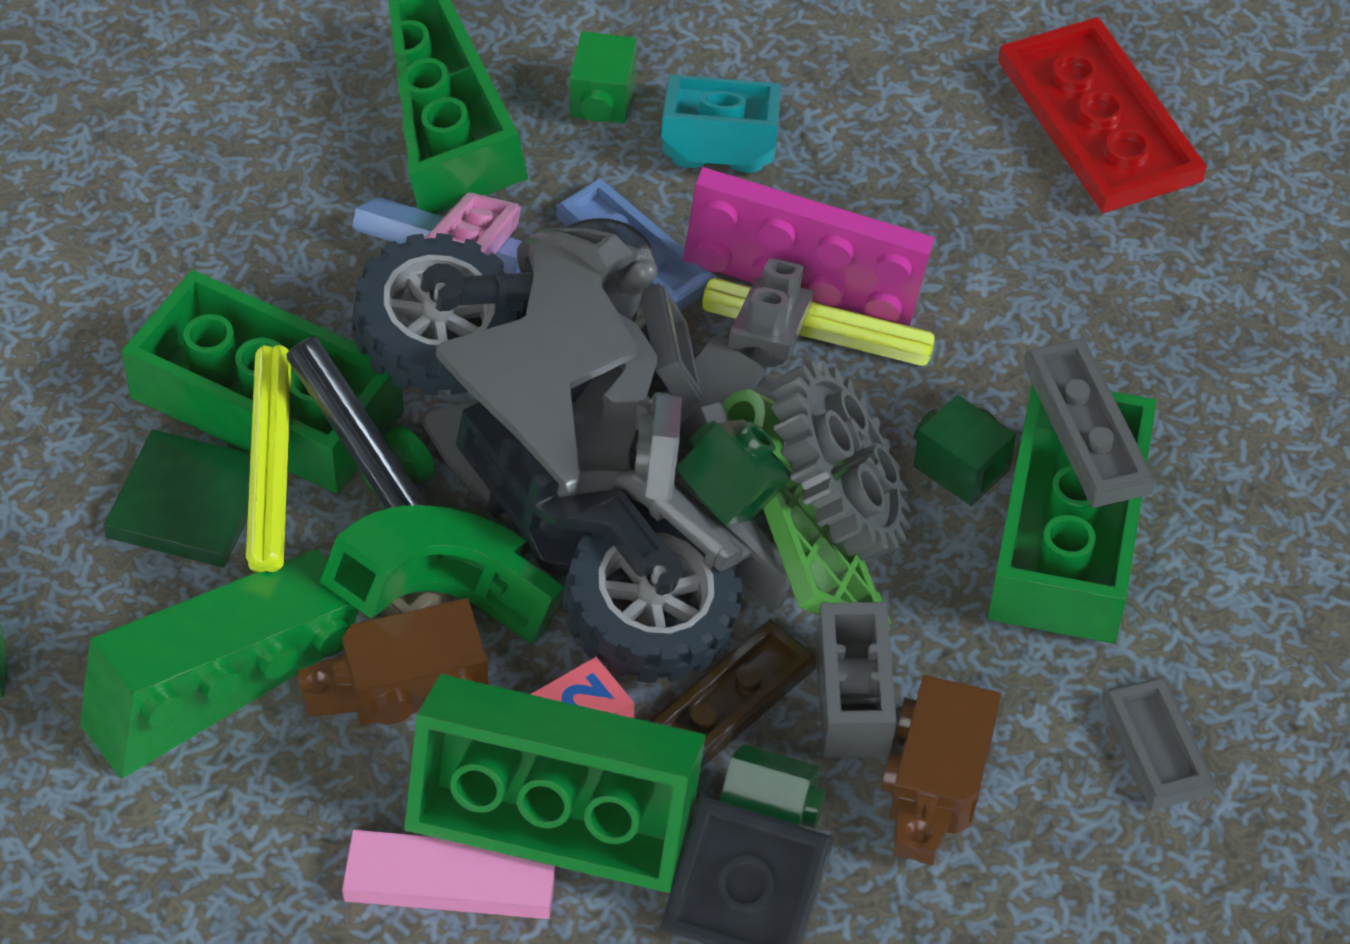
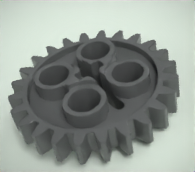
M810 360L786 372V374L778 378L780 385L773 388V393L778 402L771 405L772 410L782 422L774 426V430L784 440L785 448L780 450L781 455L789 460L795 469L790 475L791 480L801 483L805 490L803 503L805 505H814L816 508L817 524L820 527L828 524L832 541L835 544L843 541L848 555L857 553L861 561L868 558L874 560L898 549L900 544L907 541L904 532L910 530L911 527L905 515L911 513V509L901 497L908 490L900 480L898 472L901 469L900 464L888 452L892 446L891 441L887 438H882L878 431L880 427L879 418H871L867 413V400L864 396L859 399L855 396L852 381L849 379L842 382L838 369L834 367L829 370L823 360L816 364L813 360Z

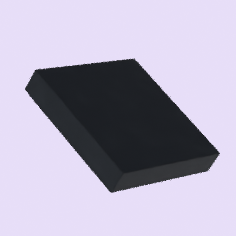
M700 796L659 929L704 944H803L835 837Z

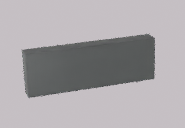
M1084 337L1025 350L1023 365L1091 507L1095 508L1151 495L1155 479Z

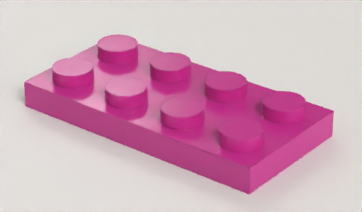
M702 167L695 185L682 262L694 263L706 271L721 273L753 283L756 277L762 279L763 270L768 259L775 258L797 263L803 266L800 288L814 291L812 302L910 326L935 237Z

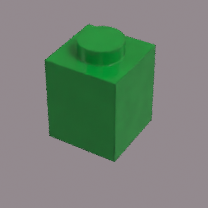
M581 31L570 75V117L588 119L593 122L606 121L626 124L636 80L637 38Z

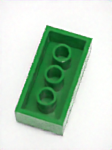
M193 269L121 350L130 398L247 453H251L255 353L264 345L270 347L282 345L289 351L308 337L314 336L318 338L382 436H384L404 410L402 388L393 384V377L386 372L382 375L375 372L369 365L370 357L367 353L361 355L355 342ZM291 366L287 471L338 495L358 469L357 464Z
M1031 384L987 620L1115 644L1127 599L1142 497L1095 508L1091 507L1033 384ZM1111 391L1147 463L1157 399Z
M440 674L416 714L404 830L671 893L692 825L706 735Z

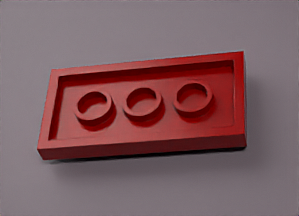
M1099 17L1000 45L998 63L1102 214L1204 181L1207 165Z

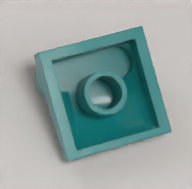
M670 74L662 116V152L672 158L674 164L686 168H697L704 166L706 163L729 165L733 170L745 173L762 170L764 165L770 164L775 160L781 83Z

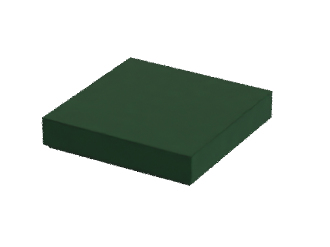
M152 429L103 524L106 538L225 568L248 520L251 453Z

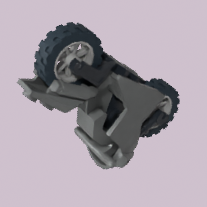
M544 228L527 237L517 247V261L520 269L518 273H505L503 270L504 262L494 253L487 256L481 252L480 244L468 239L465 240V243L453 241V235L436 233V238L427 239L424 238L423 234H414L407 236L406 242L400 245L396 241L385 245L381 249V255L378 259L372 256L367 261L363 269L362 278L359 277L357 281L352 315V330H357L355 339L357 348L361 355L368 354L370 357L369 365L379 375L386 372L393 377L392 383L406 390L409 385L421 388V394L438 395L439 390H450L451 395L469 391L476 398L475 400L429 411L423 419L424 430L447 465L484 504L493 518H496L507 529L527 540L521 555L524 556L532 552L538 564L544 570L568 575L563 595V610L570 613L567 625L574 639L581 638L584 643L583 651L589 658H600L609 664L607 670L618 676L624 677L625 672L638 675L637 681L655 683L657 677H668L669 682L685 679L688 671L695 669L698 673L711 664L714 654L718 653L720 655L724 650L740 612L741 604H739L742 593L772 612L783 606L791 584L776 543L769 541L754 522V519L725 526L676 469L672 500L645 498L647 476L634 474L635 470H631L629 466V451L637 431L635 429L637 406L640 400L646 399L658 361L656 352L637 323H635L643 290L657 276L658 268L655 262L645 258L638 260L640 249L625 245L616 234L588 228ZM411 291L418 302L398 300V298ZM477 312H478L479 315H480V317H478V318H461V317H460V316H465V315H469V314H473V313H477ZM396 316L417 320L406 328L397 320ZM676 596L679 597L680 599L684 600L685 602H687L688 604L692 605L693 607L687 605L686 603H684V602L678 600V599L675 598V597H676ZM667 613L685 623L666 628Z

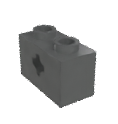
M887 602L820 603L815 643L823 758L889 757L896 727V710Z

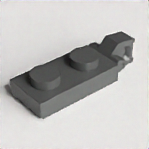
M656 392L652 399L646 396V399H641L637 406L635 429L639 431L634 474L647 476L645 498L672 500L680 437L682 397L671 396L669 393H664L663 395L661 392Z

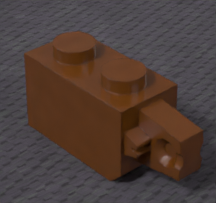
M468 598L352 624L342 637L344 654L298 670L301 697L308 717L357 712L360 725L374 722L385 725L396 724L406 720L413 713H417L440 674L488 685L487 659Z
M923 675L917 700L904 698L896 730V736L907 738L903 754L890 752L881 789L883 792L893 794L889 819L896 820L894 856L933 865L947 832L957 834L971 827L995 729L1001 692Z

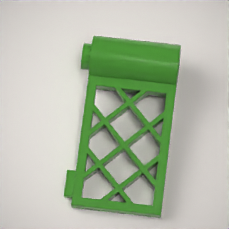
M743 389L731 394L722 403L728 421L744 419L746 422H752L761 427L775 444L776 449L773 453L792 473L795 470L792 463L785 459L780 450L785 448L784 440L774 430V426L782 423L773 412L771 406L777 402L751 389ZM790 480L763 510L798 606L819 615L820 603L883 602L880 592L875 590L865 561H861L857 553L848 555L843 541L837 544L832 541L829 525L825 524L820 527L817 524L816 508L814 505H805L803 503L805 490L802 484Z

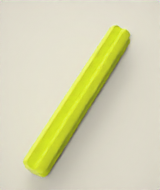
M711 278L704 290L703 309L708 313L736 319L751 286L719 278ZM812 302L810 311L799 333V336L918 366H927L935 343V335L930 331Z
M264 345L255 353L246 559L249 562V568L254 572H276L284 564L291 365L286 356L288 349L282 345L274 347Z

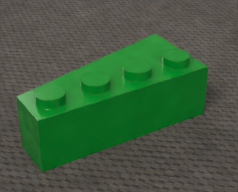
M388 0L394 54L398 71V89L403 112L404 138L408 154V171L418 209L437 214L453 208L468 192L485 196L527 180L528 175L519 134L451 0Z
M318 549L284 561L281 569L276 572H256L90 638L80 726L121 779L298 674V670L312 666L325 657L332 656L343 649L342 637L350 626L356 623L359 610L320 583L327 559Z

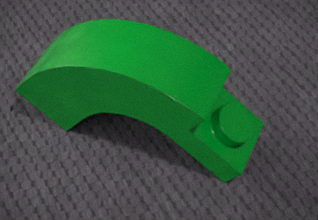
M424 505L399 506L380 510L359 519L343 530L336 537L320 580L321 584L371 619L393 601L410 593L430 591L450 594L461 599L468 598L470 603L482 609L530 644L535 643L546 632L566 588L520 556L527 540L515 532L493 521L468 512Z

